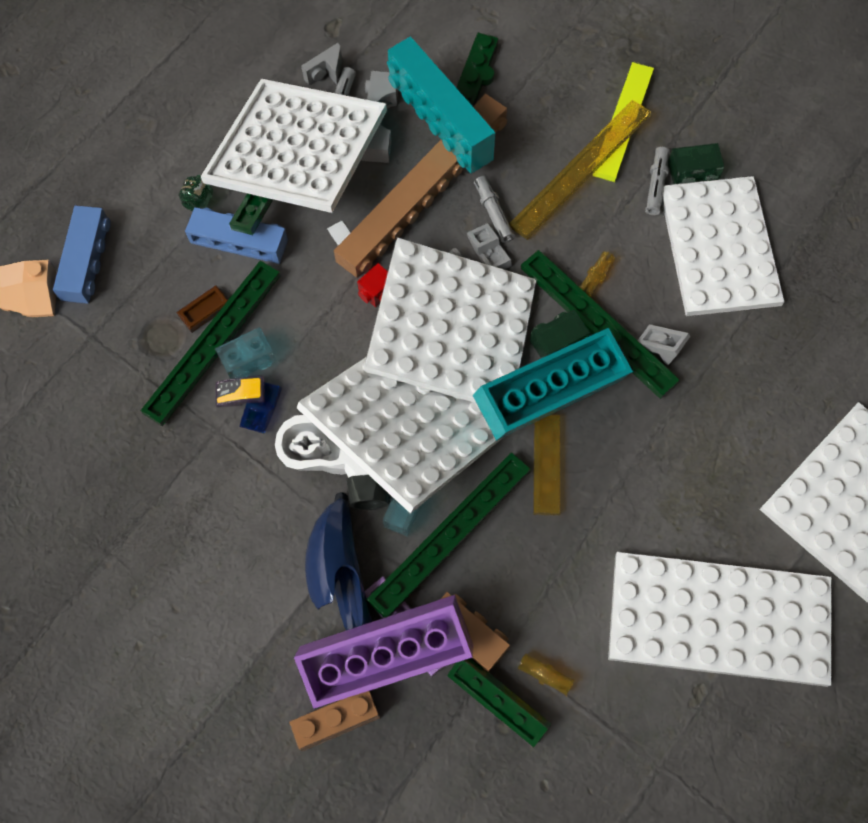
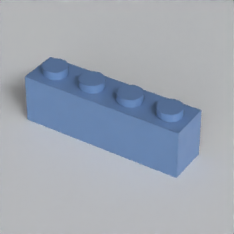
M74 206L53 291L60 301L89 304L90 296L94 294L95 275L100 271L99 259L101 253L105 250V234L110 229V219L107 218L102 208Z
M194 207L185 230L190 243L280 264L288 242L285 228L278 224L269 225L260 222L252 236L231 230L229 223L234 214H222L209 208L200 209Z

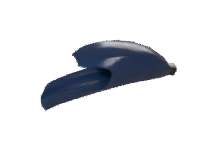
M340 492L335 495L334 502L326 507L313 526L307 544L305 573L310 598L318 610L332 603L335 592L341 618L347 631L371 623L372 619L355 551L351 513L348 504L349 496Z

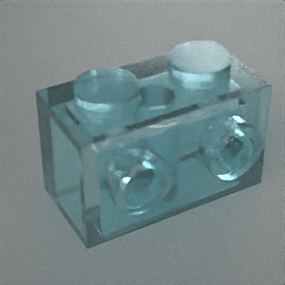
M260 327L215 348L231 381L245 379L250 373L258 369H266L276 361L273 350Z

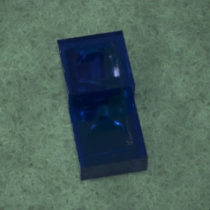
M260 381V397L251 398L250 403H246L239 427L264 434L276 408L282 387Z

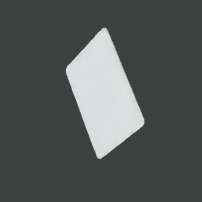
M343 221L327 228L337 245L350 234Z

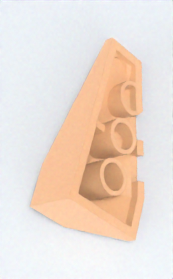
M22 261L0 266V308L8 312L10 310L27 317L55 316L56 294L53 291L57 271L50 261Z

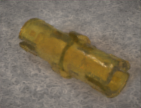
M604 251L601 253L596 264L589 268L587 277L579 286L583 291L586 290V294L589 297L592 296L598 284L605 280L606 272L615 262V257L612 254L605 261L609 252Z
M525 653L520 662L521 664L518 666L519 670L538 679L539 684L543 686L547 684L565 696L568 695L575 681L554 670L553 665L549 663L545 665Z

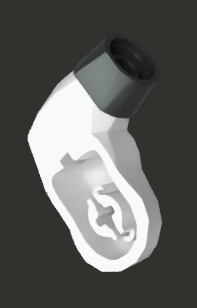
M305 415L293 416L283 423L276 435L275 448L277 456L286 467L300 471H325L332 474H347L346 482L350 507L358 510H375L388 506L389 493Z

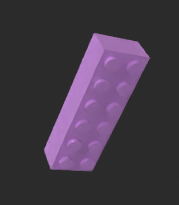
M455 595L302 645L296 652L294 659L312 706L317 708L471 658L473 656V643Z

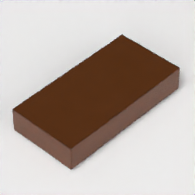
M216 285L176 313L192 333L213 319L228 299Z

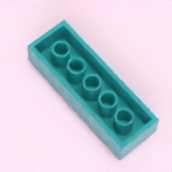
M410 36L388 49L387 65L389 68L390 76H388L390 84L401 92L407 104H411L415 108L417 116L428 123L431 132L435 136L438 135L446 150L452 151L459 165L462 168H466L472 174L493 161L495 131Z
M607 328L480 386L472 396L497 441L622 381L633 371L610 329Z

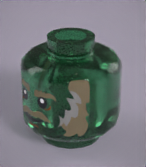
M201 175L187 177L178 194L182 206L190 211H193L194 207L206 208L213 195V187L203 183Z

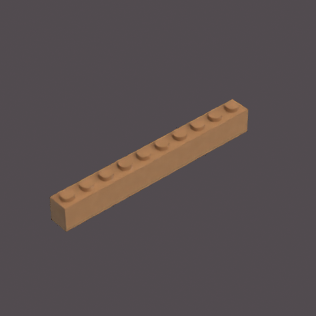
M485 94L473 107L496 133L498 130L501 131L507 123V108ZM442 140L335 248L336 262L356 278L362 273H366L371 268L373 261L387 251L388 245L393 240L400 238L405 227L409 223L413 224L418 218L419 213L432 204L434 197L447 188L449 181L462 172L463 168L457 162L456 156L452 151L446 150Z

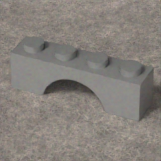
M371 71L370 80H366L365 93L368 94L365 100L385 103L387 109L397 106L399 90L393 88L389 82V72ZM381 124L379 125L362 157V161L389 163L392 145L391 130L383 127Z

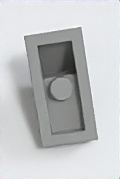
M336 43L301 65L304 80L308 85L321 80L325 75H328L338 85L342 65L341 46L339 43Z
M649 324L637 341L648 351L659 353L665 365L668 366L688 341L690 335L686 332Z

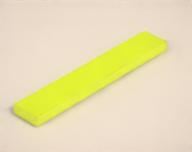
M632 62L595 165L593 176L615 182L654 68Z

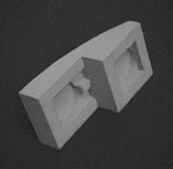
M488 223L467 232V237L482 263L503 270L512 266L511 259L500 246L498 236Z

